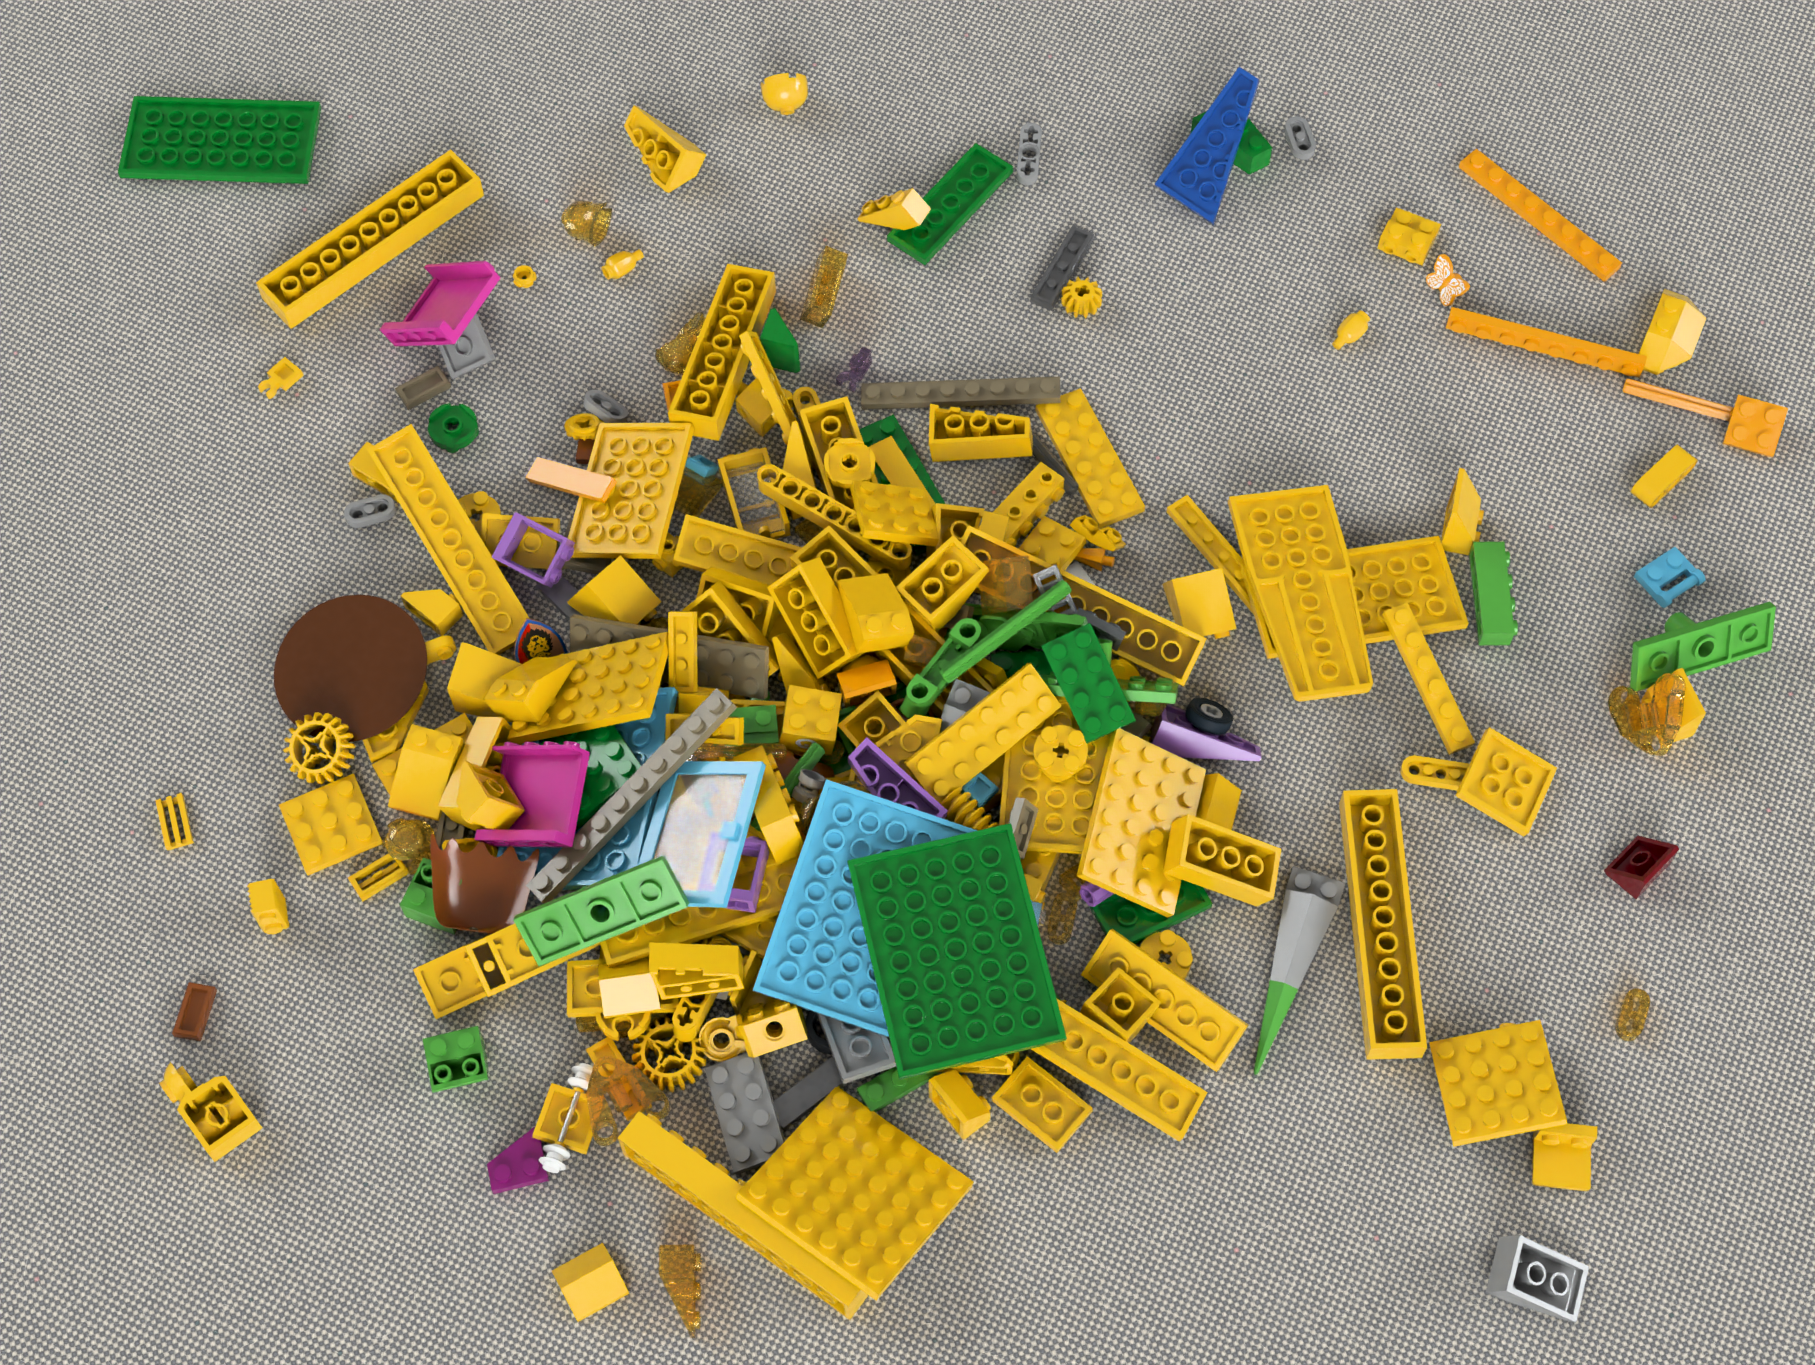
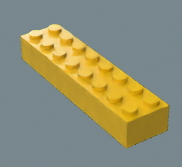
M727 264L669 408V423H692L695 428L693 436L719 441L750 361L749 357L741 349L740 343L742 342L739 335L746 331L757 332L759 337L776 294L774 272Z

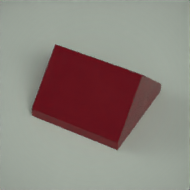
M1638 835L1612 861L1604 872L1633 898L1637 899L1671 864L1679 848L1674 844Z

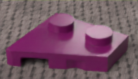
M535 1127L487 1164L493 1194L549 1181L548 1172L542 1168L543 1165L539 1162L540 1157H545L542 1141L532 1138Z

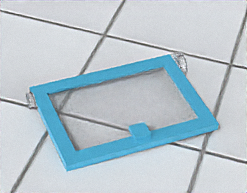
M692 754L661 786L638 865L665 855L689 901L688 907L727 908L766 765L762 761H698V758Z

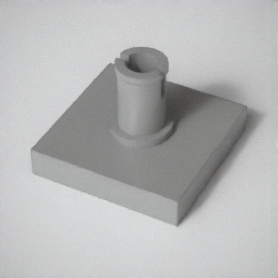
M477 313L455 344L438 345L452 379L461 377L496 360Z

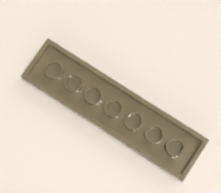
M574 614L570 617V653L668 632V630ZM697 635L699 686L729 690V694L763 700L768 696V646ZM669 653L661 678V682L669 683Z

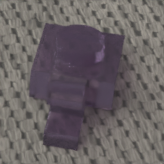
M862 347L858 354H854L849 363L850 371L841 372L836 378V385L841 386L844 381L848 380L850 381L849 390L854 392L857 382L862 380L872 364L871 350Z

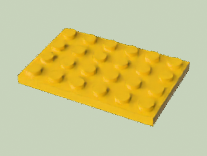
M692 423L599 424L587 471L613 477L617 483L605 503L579 496L568 539L575 542L571 558H618L621 555L627 559H661L695 429Z
M668 632L551 657L575 659L577 663L539 723L513 721L507 738L509 742L522 744L524 742L650 718L669 653Z
M1055 696L1062 707L1005 752L999 826L1009 824L1010 812L1016 797L1026 798L1039 809L1027 850L1082 854L1111 733L1087 744L1088 758L1086 765L1081 771L1079 770L1073 774V777L1058 780L1046 776L1036 765L1033 751L1035 741L1042 730L1055 725H1066L1081 732L1066 698ZM1058 747V749L1053 751L1057 753L1058 758H1062L1063 754H1068L1064 747Z
M1122 729L1112 732L1077 877L1167 918L1173 916L1182 879L1163 873L1171 823L1187 814L1196 817L1206 769Z

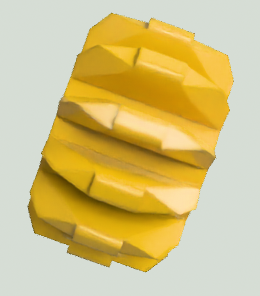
M1077 277L1075 282L1069 280L1067 286L1062 289L1061 304L1066 307L1067 314L1074 312L1075 318L1081 314L1086 319L1088 313L1095 315L1097 308H1100L1102 305L1101 288H1098L1097 281L1090 283L1089 277L1085 280Z

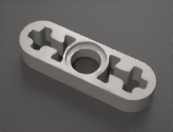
M1026 123L1020 131L1017 180L1026 186L1033 185L1038 180L1042 129L1036 123ZM1029 133H1034L1033 142H1028ZM1030 150L1035 152L1036 155L1028 158L1023 153ZM1026 166H1030V175H1025Z

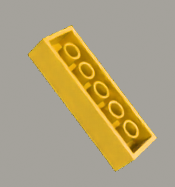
M842 397L799 410L800 425L824 494L856 511L851 490L832 485L824 469L825 453L834 446L835 442L844 438H856L863 441L848 397ZM847 459V463L842 464L847 466V468H852L857 463H853L852 459ZM875 473L871 477L870 482L878 483ZM833 514L832 518L833 520L839 519L840 516ZM853 527L850 530L852 532H860V527ZM874 540L872 543L875 545L883 544L884 541ZM846 542L855 552L860 551V549Z

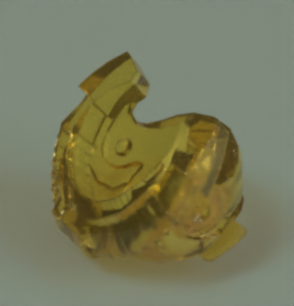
M403 818L395 819L387 825L390 829L383 840L382 846L386 848L387 853L397 860H412L407 862L406 867L410 875L416 873L423 858L431 859L430 840L431 834L435 836L434 830L425 821L417 819L406 820Z

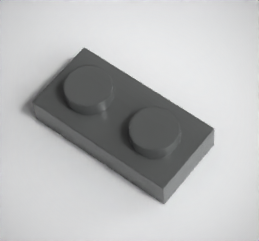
M1079 608L1076 614L1086 617L1097 638L1111 640L1112 649L1117 651L1126 632L1117 624L1108 623L1098 618L1094 612Z

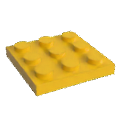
M853 480L850 490L862 538L937 546L939 536L925 489Z
M1489 727L1484 731L1455 796L1524 837L1532 827L1557 767Z
M354 773L279 804L307 876L383 844Z

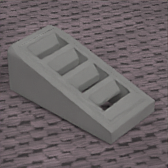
M1057 565L1032 575L1041 595L1045 593V590L1050 589L1063 580ZM1055 574L1057 579L1042 585L1041 580ZM1068 594L1066 599L1059 601L1048 611L1055 612V609L1069 604L1070 609L1059 614H1076L1077 609L1071 595Z

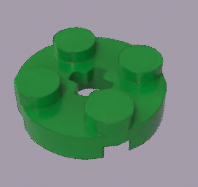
M448 403L439 406L429 417L428 433L430 439L436 446L446 449L449 453H455L459 449L465 448L479 434L475 413L464 404L451 406ZM457 423L459 424V425L457 426V429H455V430H449V427H448L449 424H452V425H456Z

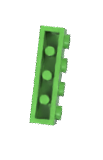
M1473 542L1469 553L1478 645H1510L1513 636H1516L1518 633L1517 620H1513L1512 613L1515 611V598L1510 596L1513 578L1512 574H1508L1507 569L1510 565V553L1505 551L1504 542Z

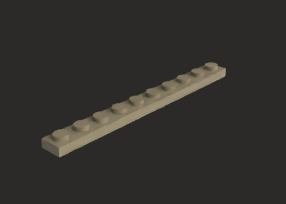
M716 688L575 834L573 847H563L526 886L543 904L551 901L737 707Z

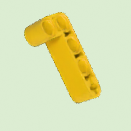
M717 935L693 942L709 945H731L727 939ZM719 992L681 998L672 1017L673 1032L676 1039L682 1042H690L696 1038ZM697 998L703 1000L699 1004H694L691 1001Z

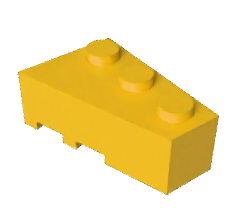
M649 942V972L662 1000L745 989L744 959L739 947L736 945Z

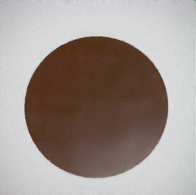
M347 595L321 603L304 614L292 626L279 648L274 666V687L279 704L287 717L295 725L297 720L304 722V715L308 714L313 717L315 712L322 713V715L329 713L332 714L333 718H340L342 720L341 724L349 726L346 733H352L354 736L348 742L360 741L378 735L397 723L418 698L427 671L425 641L420 629L410 615L396 604L380 597ZM326 727L317 728L309 735L316 737Z

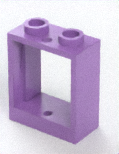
M515 512L491 558L552 588L553 584H557L562 576L561 569L565 561H569L572 557L575 542ZM528 526L561 542L544 577L511 560Z
M712 833L698 891L715 890L716 885H713L720 853H725L729 840L721 839L719 837L720 834ZM749 836L745 840L741 855L758 857L750 890L732 888L727 909L755 913L769 850L767 841H763L759 837Z

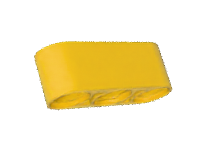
M1677 444L1635 483L1630 492L1649 508H1652L1694 468L1698 460Z

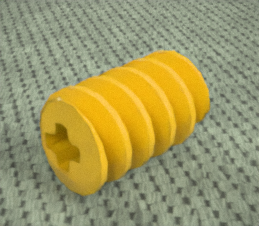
M962 787L953 790L941 802V805L948 811L947 819L951 822L975 830L999 826L997 822L989 825L992 820L991 815L981 817L985 812V808L980 807L975 810L978 801L974 799L968 802L971 793L965 792L961 795Z

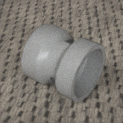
M802 769L798 777L800 782L794 787L791 796L803 804L815 806L819 799L818 792L820 789H823L826 778L815 771Z

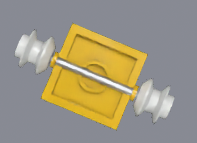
M580 1063L579 1066L572 1067L575 1077H569L567 1081L573 1089L554 1083L550 1085L532 1137L551 1143L543 1147V1150L547 1153L546 1157L539 1158V1162L543 1165L542 1168L548 1172L558 1173L559 1170L566 1169V1165L562 1161L571 1156L567 1149L587 1155L605 1103L604 1099L584 1093L594 1090L595 1087L591 1080H596L599 1077L595 1072V1068L589 1064Z

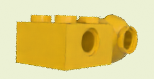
M774 998V1002L763 1005V1003L751 1005L747 1008L746 1012L729 1018H713L701 1028L698 1037L700 1038L699 1046L707 1048V1053L703 1054L709 1059L723 1062L746 1051L749 1057L754 1058L807 1040V1027L802 1009L797 1005ZM776 1021L779 1022V1024L772 1025L770 1024V1022ZM722 1032L729 1036V1040L725 1043H719L715 1040L714 1036Z
M171 1062L167 1065L164 1079L159 1084L173 1104L176 1101L180 1102L177 1111L214 1162L262 1129V1126L226 1076L213 1077L205 1084L203 1083L197 1087L183 1066L176 1070Z

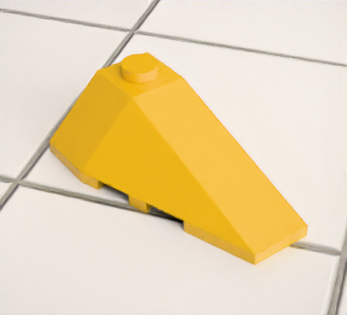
M633 105L624 127L634 146L638 147L643 155L641 159L644 164L648 165L652 180L665 192L670 193L697 176L706 154L695 144L638 106Z

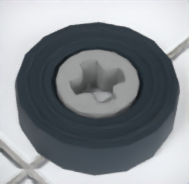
M1193 698L1186 708L1185 714L1188 721L1196 728L1210 734H1226L1233 723V715L1226 707L1207 698Z

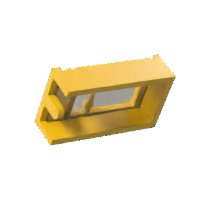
M753 448L744 453L729 454L717 459L719 474L735 527L771 539L791 536L785 507L761 493L758 488V469L762 465L771 464L767 448ZM767 477L763 481L772 482L775 479L772 477Z

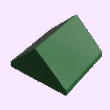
M773 308L769 312L760 341L773 368L798 373L800 372L798 343L776 308Z

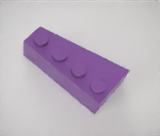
M867 737L848 756L849 765L869 794L942 819L947 817L948 811Z

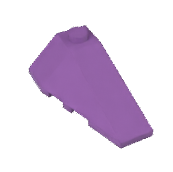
M1166 703L1159 704L1150 734L1152 738L1150 743L1181 758L1260 761L1262 756L1259 746L1232 733L1215 735L1204 732L1188 721L1185 710Z

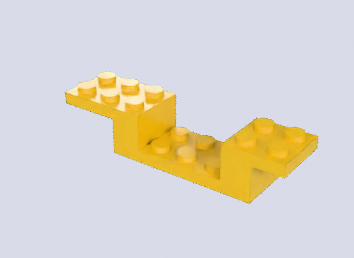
M514 923L414 968L413 971L435 1019H439L486 996L490 997L598 947L601 943L599 942L538 966Z

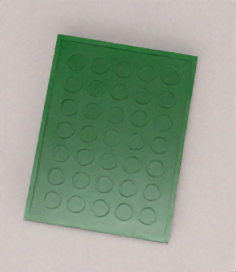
M1011 823L847 861L899 1080L1066 1041L1064 1025Z

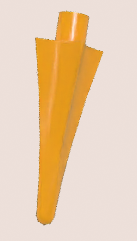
M1082 548L1074 560L1102 572L1103 565L1113 567L1115 557L1105 555L1106 549Z

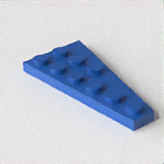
M1238 67L1155 183L1158 189L1212 225H1214L1259 85V79L1241 67Z

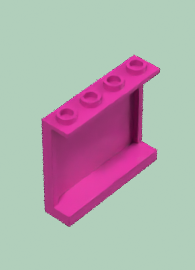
M486 261L425 265L424 268L433 277L432 281L402 322H385L380 331L394 346L455 344L501 277L494 271V267Z
M545 741L543 745L534 742H524V745L505 742L504 746H493L492 750L503 754L500 773L506 778L525 811L508 830L476 829L475 840L496 847H573L590 752L581 749L579 743L564 741L563 745Z

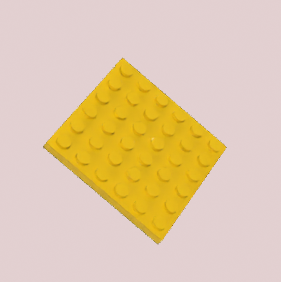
M835 1087L737 1192L736 1200L877 1301L969 1192L974 1181L880 1115L870 1111L867 1106L840 1087Z

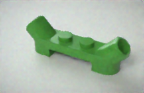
M964 618L956 623L949 632V638L923 671L920 674H916L906 688V696L900 706V710L905 717L910 719L914 715H927L931 705L949 684L943 680L940 671L988 635L986 626L971 618Z

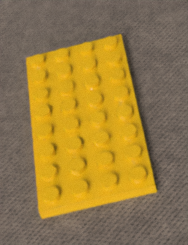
M1439 536L1347 549L1366 644L1394 640L1382 613L1407 602L1423 635L1467 628L1469 622ZM1243 564L1241 567L1242 577L1267 659L1278 658L1245 565Z

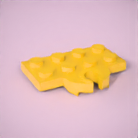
M606 960L567 961L568 1018L596 1016L598 1027L604 1035L612 1040L619 1041L620 1035L616 1030L618 1023L622 1021L630 1022L631 1028L627 1032L629 1040L636 1039L649 1026L652 1013L675 1012L680 1002V998L662 1000L659 995L660 1011L604 1018L598 964H604Z

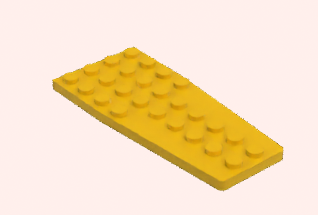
M1321 485L1230 496L1228 506L1244 565L1293 698L1301 702L1370 692L1373 686V679L1348 551L1329 486Z

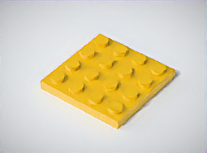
M1541 1020L1429 1042L1453 1147L1567 1124Z

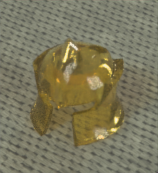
M576 201L565 209L561 216V221L566 232L571 237H574L575 240H584L592 246H598L607 235L612 217V208H604L607 206V202Z

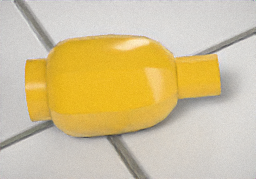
M640 249L633 253L628 251L618 252L606 260L605 265L601 268L602 273L607 279H619L635 268L636 262L642 259L644 255Z
M1362 310L1348 315L1337 329L1338 337L1332 343L1333 347L1340 350L1345 343L1350 344L1358 340L1368 329L1369 316Z

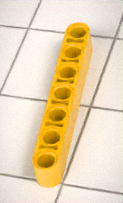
M765 464L758 469V488L764 495L823 529L830 526L844 541L895 570H905L910 566L912 560V547L910 544L884 541L881 545H875L872 543L875 539L862 538L861 531L852 532L850 530L853 527H860L856 511L775 465ZM767 477H772L775 479L772 482L763 481ZM787 490L796 491V493L792 495H788L785 492ZM810 502L818 503L815 507L807 506ZM833 514L840 516V518L836 520H832L828 517ZM903 552L906 556L898 558L894 554Z

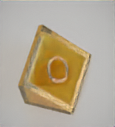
M685 467L674 509L685 515L699 517L723 487L722 480L714 475L704 478Z

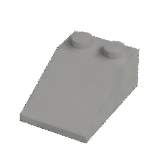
M1521 1235L1502 1236L1498 1239L1486 1293L1506 1302L1576 1323L1589 1266Z

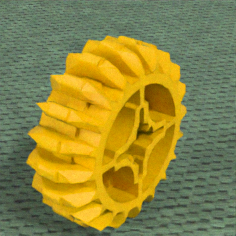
M315 712L313 717L308 714L304 715V722L301 720L295 721L297 729H288L293 735L291 738L286 737L284 739L285 742L290 743L289 747L283 749L284 753L290 754L285 761L292 764L289 770L294 773L298 772L297 777L303 780L306 778L308 783H314L316 780L318 784H324L325 779L333 782L334 774L339 777L343 776L342 767L350 768L349 763L346 762L347 758L353 759L355 757L349 753V749H354L356 746L348 742L354 736L352 733H346L349 726L341 724L342 720L340 718H333L332 714L329 713L322 715V713ZM321 727H326L324 731L319 732V734L316 737L312 738L308 736L313 730ZM335 739H336V752H335L334 749H333V742H334ZM313 743L320 744V748H322V750L327 754L322 752L319 753L320 750ZM303 745L306 748V753L304 757L302 752ZM323 759H329L331 761L328 765H326L323 768L313 769L315 765L320 764V762Z
M666 1017L665 1024L660 1025V1022L655 1020V1028L652 1029L648 1026L645 1030L647 1035L641 1034L637 1037L640 1043L633 1044V1050L637 1052L632 1054V1061L636 1062L634 1070L635 1072H641L639 1075L640 1080H648L647 1084L650 1088L658 1083V1091L660 1092L665 1089V1086H668L669 1091L673 1093L675 1085H679L680 1089L684 1090V1082L688 1081L690 1084H694L693 1074L701 1076L702 1070L700 1067L707 1064L706 1059L703 1058L705 1056L703 1053H707V1048L699 1046L700 1038L698 1037L700 1031L695 1039L687 1042L692 1048L691 1058L687 1060L685 1055L681 1053L684 1042L679 1041L674 1036L673 1024H671L670 1018ZM672 1037L668 1041H660L663 1038ZM650 1049L658 1056L655 1069L647 1062ZM672 1068L680 1069L674 1073H667Z

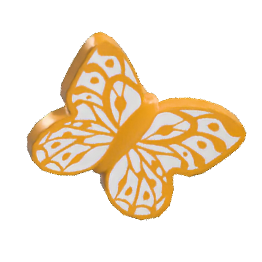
M1446 254L1439 255L1434 265L1435 273L1428 274L1426 282L1432 289H1439L1440 300L1444 306H1451L1455 297H1460L1466 293L1470 285L1458 273H1453L1452 262Z

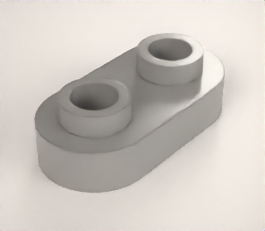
M1299 116L1289 118L1286 121L1284 133L1293 156L1300 160L1312 158L1315 153L1316 142L1309 123L1306 119Z
M589 390L586 392L583 405L590 413L605 423H626L628 410L623 405L600 390Z
M380 494L348 504L344 510V516L348 525L353 528H362L391 519L395 515L396 506L390 496ZM381 509H387L386 511L380 512ZM362 515L361 518L355 519L356 516Z

